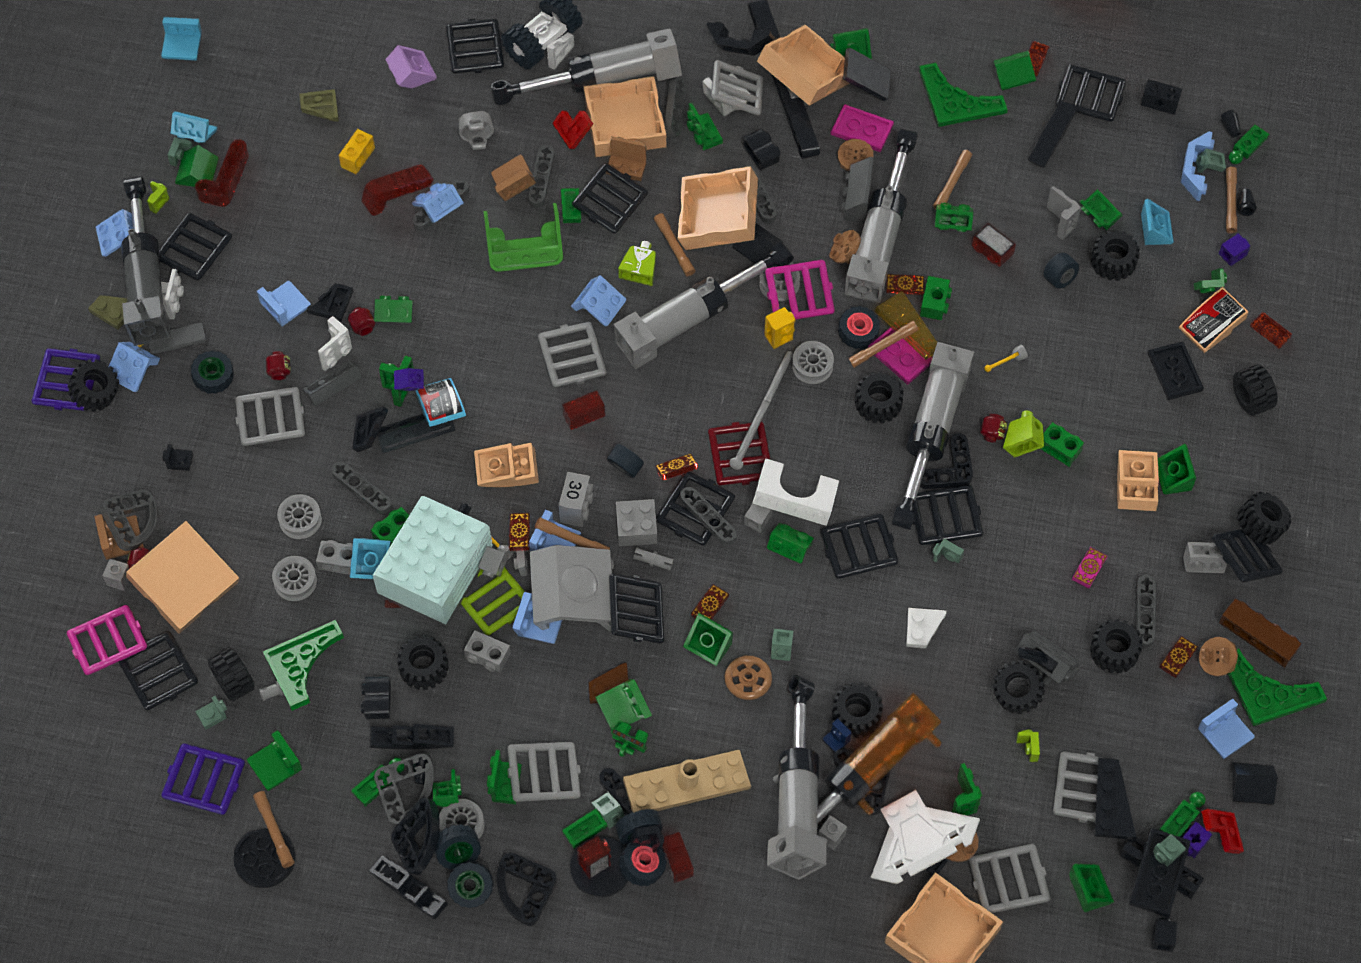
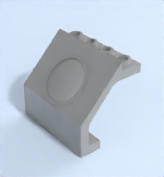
M554 545L530 552L533 623L541 630L549 629V623L571 620L597 622L608 631H611L609 576L612 574L614 563L610 550Z

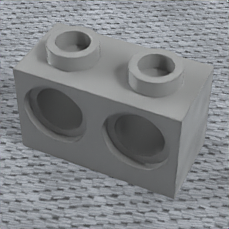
M333 540L321 541L316 559L318 570L350 575L351 559L346 560L345 558L352 556L353 544H340ZM328 553H333L330 557L326 556Z
M1187 543L1183 556L1186 572L1224 573L1227 564L1214 543Z
M474 630L464 648V654L470 663H478L491 672L497 671L501 673L511 654L510 645ZM476 647L482 648L481 651H473V649ZM493 655L500 656L498 659L491 658Z

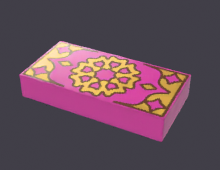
M1090 547L1072 580L1090 589L1108 556Z

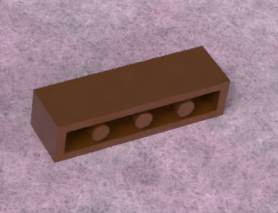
M1236 598L1223 613L1219 624L1284 668L1292 660L1302 644L1295 636L1287 634L1279 625L1271 623L1265 619L1264 615L1255 612L1245 602L1239 601Z

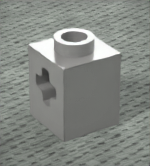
M752 504L744 516V525L761 533L770 520L773 510Z
M487 546L478 568L483 570L482 574L492 578L494 575L500 577L509 555Z
M110 559L102 575L106 585L125 591L129 582L126 578L129 565Z
M830 815L819 830L818 836L827 839L826 845L835 851L846 836L847 826Z

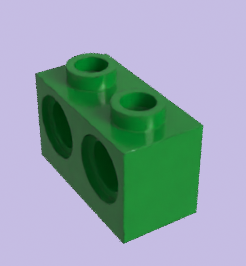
M1053 422L1043 433L1044 447L1040 449L1070 467L1082 452L1084 442L1078 436L1070 434L1062 426L1056 425Z
M402 507L390 512L387 518L373 525L371 529L373 539L390 541L391 546L404 525H397V523L400 521L406 522L409 514ZM383 533H389L387 536H381Z

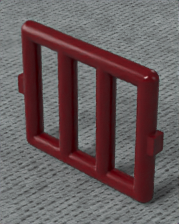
M733 422L730 426L715 427L708 430L718 485L737 483L749 485L752 481H759L761 473L723 477L722 468L731 466L730 460L721 461L719 451L739 449L743 441L718 444L716 436L748 431L752 423L739 424V422ZM763 422L760 423L757 429L759 439H753L748 447L760 446L762 455L743 458L742 462L744 465L764 463L765 458L771 460Z

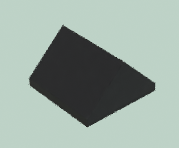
M755 222L754 240L734 243L732 248L756 264L768 257L769 250L775 244L784 242Z
M1233 763V802L1274 805L1278 781L1274 766Z

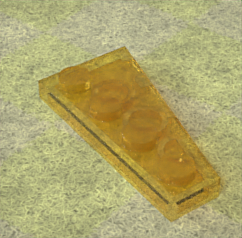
M903 291L876 307L875 312L895 331L914 321L919 330L903 339L925 360L934 355L937 341Z

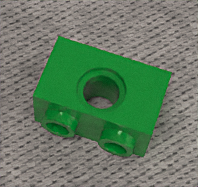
M928 276L921 307V317L942 321L943 314H947L949 307L946 299H950L952 288L949 287L950 280Z

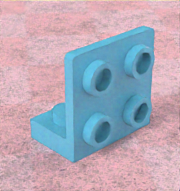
M164 17L165 39L161 54L162 58L197 60L202 34L199 19Z
M176 111L172 114L171 134L177 135L179 138H189L195 142L202 143L206 142L217 131V127L209 125V120Z

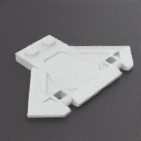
M916 790L881 808L880 810L890 827L871 878L898 884L903 881L901 875L908 872L910 876H913L958 852L955 846L961 843L965 847L971 845L980 818L926 807Z

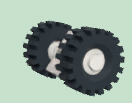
M542 0L539 5L541 13L525 26L515 23L501 35L505 51L509 53V57L513 58L515 63H519L520 67L528 70L543 59L545 56L543 54L544 50L549 44L557 40L561 35L563 36L566 33L572 34L582 26L583 18L580 16V11L577 10L578 7L572 3V0Z

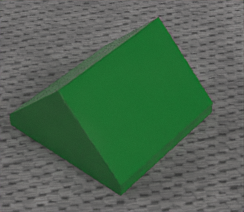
M1029 51L994 60L1002 91L1036 81Z
M200 145L185 151L180 162L175 184L211 189L219 157Z
M1186 444L1157 458L1158 477L1163 494L1192 491L1196 475Z
M698 613L683 647L717 666L732 645L733 632Z
M1074 864L1072 866L1069 877L1084 913L1114 903L1099 865Z

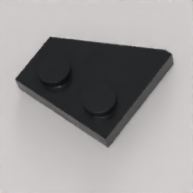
M335 283L329 288L328 292L323 293L319 297V301L313 306H308L307 313L328 319L333 316L341 322L354 292L353 287Z
M380 407L356 416L353 450L360 452L372 447L388 413V409Z

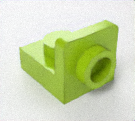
M152 181L150 186L153 193L150 194L147 202L150 211L157 214L169 200L167 188L163 184H157Z
M1032 730L1018 732L1016 743H1026L1025 753L1029 755V761L1038 762L1040 756L1038 732H1033Z

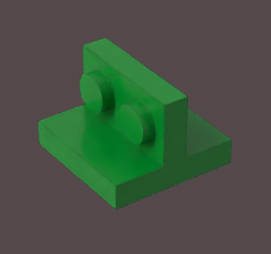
M867 28L833 35L834 43L830 44V47L844 57L846 50L852 48L872 59L869 30Z
M404 356L399 368L390 363H381L379 367L382 387L391 390L394 405L399 407L402 406L408 391L394 390V371L406 368L414 369L412 358Z

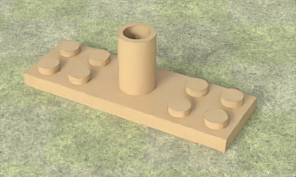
M740 750L697 760L689 759L680 764L623 777L632 812L645 809L660 811L751 788Z

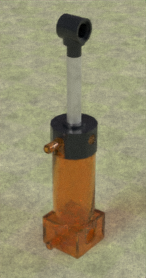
M914 693L898 705L887 716L888 719L825 779L832 793L817 807V824L840 801L853 809L859 805L868 815H871L874 809L864 800L871 792V789L914 746L921 743L925 738L936 748L942 744L932 733L942 721ZM912 716L916 718L917 723L913 722Z

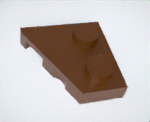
M622 663L589 682L590 704L597 703L596 696L628 680L627 663Z

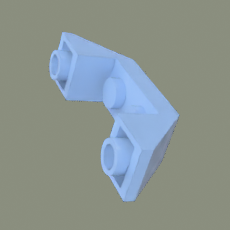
M1207 132L1189 142L1185 153L1181 183L1197 201H1200L1202 194H1206L1207 184L1204 183L1205 176L1194 174L1195 166H1192V164L1196 162L1197 155H1200L1206 148L1213 150L1214 140L1211 139L1212 132Z

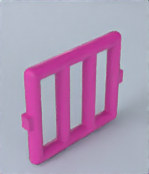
M824 260L772 267L765 270L769 289L767 296L768 300H771L773 312L780 309L773 275L784 273L791 313L794 315L795 320L828 315L835 312L831 293L833 286L832 282H829ZM819 268L827 306L825 308L816 309L809 269ZM791 272H802L809 310L800 312L798 310Z
M123 605L67 631V636L73 647V655L75 659L78 658L85 675L95 673L147 648L146 641L140 631L142 628L138 620H135L128 605ZM124 614L138 643L126 649L113 621L114 618ZM105 622L119 653L111 657L107 656L95 630L96 626ZM85 631H88L101 660L91 666L76 636Z

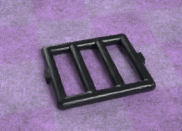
M468 19V22L446 25L452 73L475 71V74L482 73L483 70L504 67L497 19L478 21ZM492 26L493 33L454 38L453 30ZM494 40V48L456 52L455 45ZM496 54L497 62L458 66L457 59Z
M1068 65L1063 81L1061 80L1059 85L1060 91L1056 100V107H1058L1061 101L1064 102L1072 74L1077 73L1083 75L1075 103L1068 104L1078 108L1076 113L1109 122L1114 121L1118 106H1121L1123 99L1121 96L1126 80L1079 66ZM1090 77L1100 80L1091 109L1081 106ZM1107 82L1118 84L1109 114L1098 111Z
M604 163L574 199L572 206L588 216L589 221L595 224L597 222L613 234H616L648 195V190L631 179L632 176L629 174H623L608 163ZM606 172L610 173L639 193L638 196L633 200L603 180V175ZM598 184L629 205L625 212H622L591 190ZM587 196L619 219L613 225L581 202Z
M187 213L159 249L160 262L172 269H176L178 274L181 272L197 281L201 280L232 239V234L216 226L215 222L209 219L206 221L192 213ZM192 221L223 238L217 245L185 229V227ZM179 235H182L212 250V253L208 258H205L175 243V240ZM171 248L203 265L195 272L164 255Z
M686 471L657 515L656 522L675 531V535L681 538L684 536L704 546L712 536L708 529H706L701 537L665 517L672 510L704 526L689 510L675 503L689 480L726 498L721 507L708 501L722 517H724L734 501L735 495L716 485V482L711 479L706 480L690 471ZM686 494V498H690L693 501L692 495ZM713 519L709 523L715 527L719 525L720 521Z
M971 485L917 493L913 506L916 511L913 525L915 524L918 540L921 545L941 543L943 539L956 541L983 536L984 533L979 516L981 515L980 505L977 506L974 490ZM967 494L975 530L963 531L955 495ZM948 496L956 533H944L937 497ZM929 499L937 536H925L918 500Z
M882 514L843 522L821 529L826 546L825 554L827 559H830L837 579L894 566L899 562L893 545L892 533L889 534ZM878 522L890 559L878 560L867 528L868 524ZM856 527L860 528L871 563L861 566L848 529ZM841 531L853 568L841 570L830 537L831 533Z
M1243 529L1212 535L1211 539L1223 555V560L1226 564L1230 565L1241 582L1244 583L1282 574L1283 570L1271 554L1272 551L1269 546L1261 544V542L1257 543L1252 539L1272 569H1268L1246 537L1247 534L1242 531ZM1234 538L1239 539L1260 571H1256ZM1222 540L1227 541L1249 574L1243 572Z
M611 574L609 576L611 633L615 636L632 638L633 642L663 643L665 639L662 584L640 579V576L637 575L628 577ZM617 582L654 589L655 599L619 593ZM618 600L655 607L656 617L618 610ZM619 618L656 625V635L619 628Z
M165 631L146 641L147 648L118 662L145 710H150L167 700L173 701L178 698V694L198 683L197 677L170 631ZM165 640L167 641L171 649L133 669L130 668L127 660ZM173 656L176 657L179 665L142 685L139 684L136 678L137 675ZM184 671L188 678L186 682L150 701L148 700L145 691Z

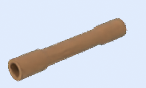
M962 151L942 192L939 193L933 204L935 210L937 205H941L943 202L947 203L953 188L972 157L970 151Z
M1228 167L1226 168V232L1236 233L1237 168Z
M663 213L657 214L654 217V221L677 257L686 276L693 275L696 270L673 234Z
M911 321L899 328L898 331L848 359L855 368L873 355L910 336L919 329L915 322Z
M541 517L538 518L535 524L536 529L558 536L578 546L610 550V547L591 541Z
M264 791L257 792L253 795V798L269 830L283 868L290 867L294 864V860L273 816L267 796Z

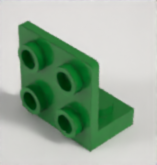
M689 103L687 127L690 132L693 131L696 144L700 145L703 151L723 144V139L708 112L699 115L693 103Z
M629 679L596 696V701L611 731L613 728L617 729L622 721L630 725L639 719H646L652 716L635 679Z
M278 730L271 734L273 742L247 758V762L267 791H270L302 770L300 761Z
M496 750L495 756H491L490 768L492 769L491 775H488L487 778L488 794L491 795L492 802L516 805L512 795L511 778H508L507 772L509 762H502L500 750ZM517 763L520 783L522 764Z
M965 763L960 764L957 776L963 793L956 797L952 813L969 816L977 813L982 793L979 786H975L973 773L970 768L966 767Z

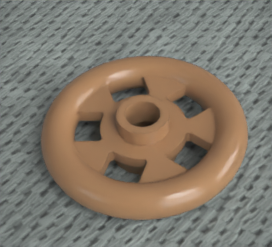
M741 656L733 660L727 667L725 683L728 690L734 696L743 700H754L760 698L769 690L772 683V673L769 666L762 659L755 656ZM744 664L746 668L739 672L737 667ZM753 665H756L761 670L759 672H756L754 669H752ZM749 674L752 676V678L747 679L745 678V676ZM738 677L740 684L734 685L733 678ZM758 678L764 679L762 686L756 684ZM744 686L753 687L752 692H744Z

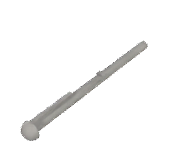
M791 351L786 352L739 448L736 458L730 459V466L734 470H739L744 466L742 459L793 357Z

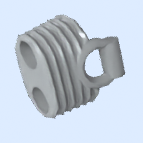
M476 111L463 114L458 120V130L461 139L469 142L473 151L486 149L487 139L494 133V126L490 115L484 111ZM475 138H482L483 142L473 143V140Z

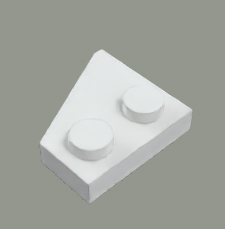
M566 33L547 46L548 67L555 70L574 47V35Z

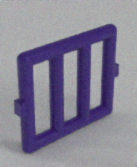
M46 349L33 393L32 403L54 407L55 410L61 411L63 408L84 411V407L81 406L79 408L76 406L77 402L40 398L43 389L69 391L67 389L68 384L46 382L47 372L72 375L75 369L50 365L52 356L86 361L91 360L92 362L96 359L100 362V356L98 354L78 352L77 349H70L69 351ZM87 380L85 384L91 391L94 380Z
M185 743L181 744L173 765H170L167 771L169 776L161 796L170 801L224 815L228 810L234 792L237 793L238 781L245 761ZM186 752L198 755L183 794L172 793V788ZM205 758L216 760L202 799L190 798ZM224 763L234 765L235 768L221 805L209 803Z

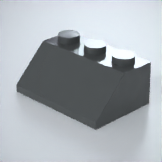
M868 157L852 164L850 172H846L845 182L848 183V187H844L843 198H846V202H842L841 213H844V220L865 223L874 157Z

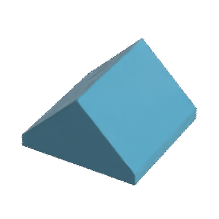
M1146 199L1141 212L1145 245L1174 243L1169 211Z
M353 538L350 578L373 579L375 570L390 548V541Z

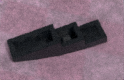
M1063 101L1060 102L1029 156V162L1045 169L1060 140L1062 141L1078 108Z
M414 724L413 727L393 725L392 728L375 726L370 728V748L413 750L451 748L454 746V727Z
M383 855L369 870L382 883L434 920L437 919L448 905L446 900L433 893L428 886L415 879L411 873Z

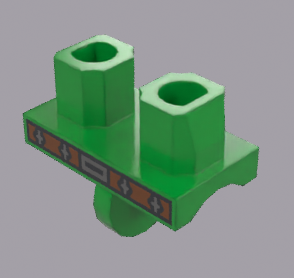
M624 721L620 723L617 729L613 728L611 732L612 738L619 741L616 742L615 748L620 749L619 756L624 757L626 753L633 756L635 750L629 747L645 753L647 750L648 733L638 730L633 738L629 736L632 726Z

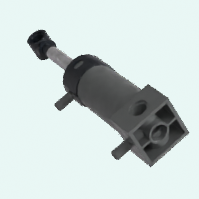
M142 176L123 180L125 193L131 199L133 229L128 231L129 235L121 243L127 303H122L124 325L134 346L171 339L169 316L163 305L158 240L155 236L144 233L141 198L146 194V186Z

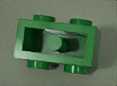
M943 202L941 205L936 206L935 227L941 230L956 229L961 232L972 230L973 208L966 204H960L957 207L952 206L951 203Z

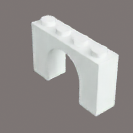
M765 458L752 504L827 526L839 480L821 475L816 491L812 496L805 498L795 497L788 494L780 484V476L784 464Z

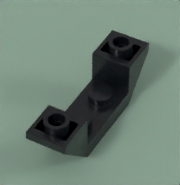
M707 22V27L714 40L723 51L755 56L763 50L765 45L776 40L770 30L754 29L751 41L746 39L739 41L728 37L729 30L722 22Z

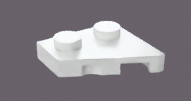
M908 608L906 647L926 648L932 636L938 630L940 623L946 617V611Z

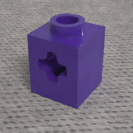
M1238 233L1221 245L1219 255L1231 267L1248 255L1250 249L1249 242Z
M406 368L394 371V390L414 391L424 389L423 369Z
M1197 822L1193 824L1183 837L1191 841L1187 856H1191L1194 859L1212 836L1209 831H1206Z

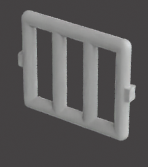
M716 60L713 68L711 98L732 106L735 110L741 109L754 115H760L762 111L763 77L743 70V67H735ZM722 69L756 82V85L721 73L720 70ZM720 80H722L730 84L742 87L744 89L755 92V96L740 91L738 89L726 86L719 82ZM719 91L755 103V107L720 95Z
M591 322L572 326L565 324L561 325L559 329L543 332L538 335L549 376L554 387L576 382L579 385L585 383V380L606 375L607 370ZM586 330L588 335L587 339L550 348L546 340ZM591 345L593 354L553 363L551 356L553 354ZM596 361L597 370L558 379L556 370Z
M297 387L242 395L235 398L237 417H235L236 425L239 426L240 440L243 446L303 437L305 435L303 420L305 413L304 407L301 406L300 393ZM292 395L297 430L286 432L281 397ZM273 398L278 433L267 435L262 400ZM255 401L259 436L248 438L243 403Z
M573 742L511 744L508 746L509 768L507 772L508 778H511L514 801L580 798L579 775L581 771L580 765H577L575 744ZM558 750L568 751L572 791H560L556 751ZM536 751H548L552 792H540ZM516 752H528L532 793H520Z
M1066 751L1060 753L1053 807L1055 815L1078 819V822L1087 823V821L1095 822V813L1062 808L1063 797L1096 803V794L1064 789L1065 779L1097 784L1096 775L1066 771L1067 760L1098 765V758L1102 757H1096L1094 753L1088 752L1086 755Z
M1034 844L975 855L969 859L974 878L972 883L974 891L978 893L981 906L990 913L1050 901L1051 897L1045 880L1046 870L1045 867L1041 866ZM1030 854L1041 895L1029 897L1018 855ZM1010 857L1021 899L1009 901L998 859ZM990 861L1001 903L989 905L978 863Z

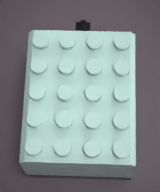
M421 496L373 574L378 597L447 629L460 608L462 600L467 596L481 570L478 566L486 547L493 548L491 532L489 531L490 527L468 516L472 508L467 503H461L456 511L430 498Z

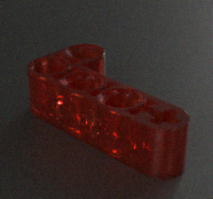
M237 139L230 144L216 181L202 179L195 184L196 193L201 202L220 207L230 204L249 158L247 145L244 140Z
M416 165L368 182L364 188L361 202L372 216H377L384 210L386 201L427 188L433 183L434 178L424 165Z

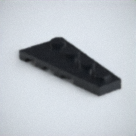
M1098 758L1095 837L1136 840L1137 837L1119 759Z

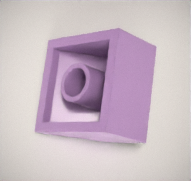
M398 45L386 58L396 83L401 87L412 89L437 78L423 51Z

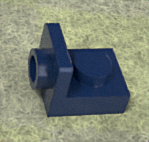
M837 719L832 723L831 731L823 737V742L835 753L850 742L852 732Z

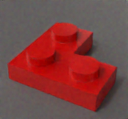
M561 111L553 121V125L569 149H575L594 124L585 111H579L574 119L571 118L567 111Z
M1213 809L1202 811L1206 831L1220 833L1224 852L1239 854L1244 851L1234 813Z

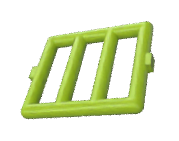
M504 567L500 577L497 576L467 598L464 597L461 605L484 634L489 636L505 624L514 622L519 606L490 626L482 618L515 595H518L522 600L525 591ZM482 569L480 570L477 578L482 575ZM506 580L512 589L477 612L471 604Z

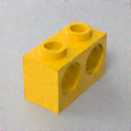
M359 129L356 130L339 154L341 168L354 174L359 172L375 149L372 135Z
M785 307L765 316L764 336L773 349L793 340L795 317Z

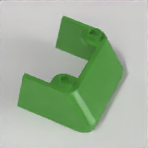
M553 203L555 221H549L542 225L541 237L505 240V234L500 228H489L487 211H483L489 262L494 271L500 272L558 265L562 261L563 251L557 203Z

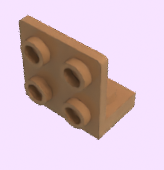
M611 137V156L608 164L623 174H629L632 176V180L642 181L647 164L646 143L627 140L622 137Z
M522 155L515 157L491 172L497 184L495 189L505 201L536 183Z
M102 514L94 516L101 548L106 560L129 554L130 551H124L118 547ZM136 515L126 517L135 536L141 534ZM114 521L116 527L123 528L121 522Z

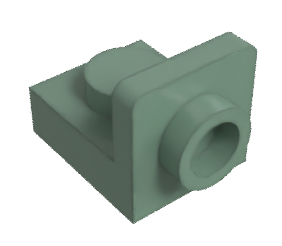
M174 137L168 152L170 165L177 166L179 160H182L184 152L193 148L191 141L185 138Z
M1206 148L1197 156V171L1200 173L1207 168L1220 172L1226 169L1224 153Z
M943 539L941 544L937 543L932 551L934 554L933 561L937 562L941 555H944L947 560L955 561L959 564L963 558L964 549Z
M774 629L771 659L790 661L793 631Z
M216 696L212 697L213 702L195 711L205 730L227 719L225 714L227 708L222 700H217Z
M609 792L592 802L593 808L597 809L609 829L625 816L620 804Z
M1170 834L1164 841L1155 846L1153 853L1160 863H1164L1168 867L1186 848Z

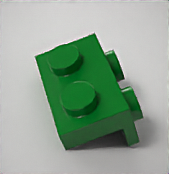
M1098 189L1085 201L1083 199L1079 201L1082 204L1081 210L1087 216L1091 214L1095 218L1092 221L1099 228L1103 226L1106 231L1123 216Z
M1223 268L1211 271L1212 280H1202L1194 283V290H1200V294L1215 292V289L1225 287L1224 283L1227 282L1226 272H1224Z
M380 296V299H375V322L412 323L414 300H409V296H398V300H391V296Z
M779 523L770 535L767 549L801 564L806 552L813 544L814 538L786 524Z
M451 769L452 780L433 783V801L436 803V806L447 807L451 804L459 803L458 795H462L460 775L455 774V769Z

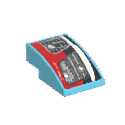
M451 378L425 385L424 389L415 390L418 403L422 408L429 427L466 416L461 399Z

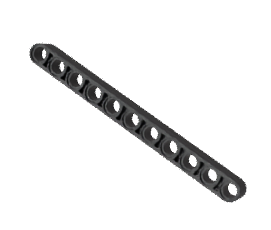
M767 0L748 3L749 13L755 29H768L776 39L780 38ZM772 75L801 159L820 155L819 144L803 100L800 97L792 99L787 86Z

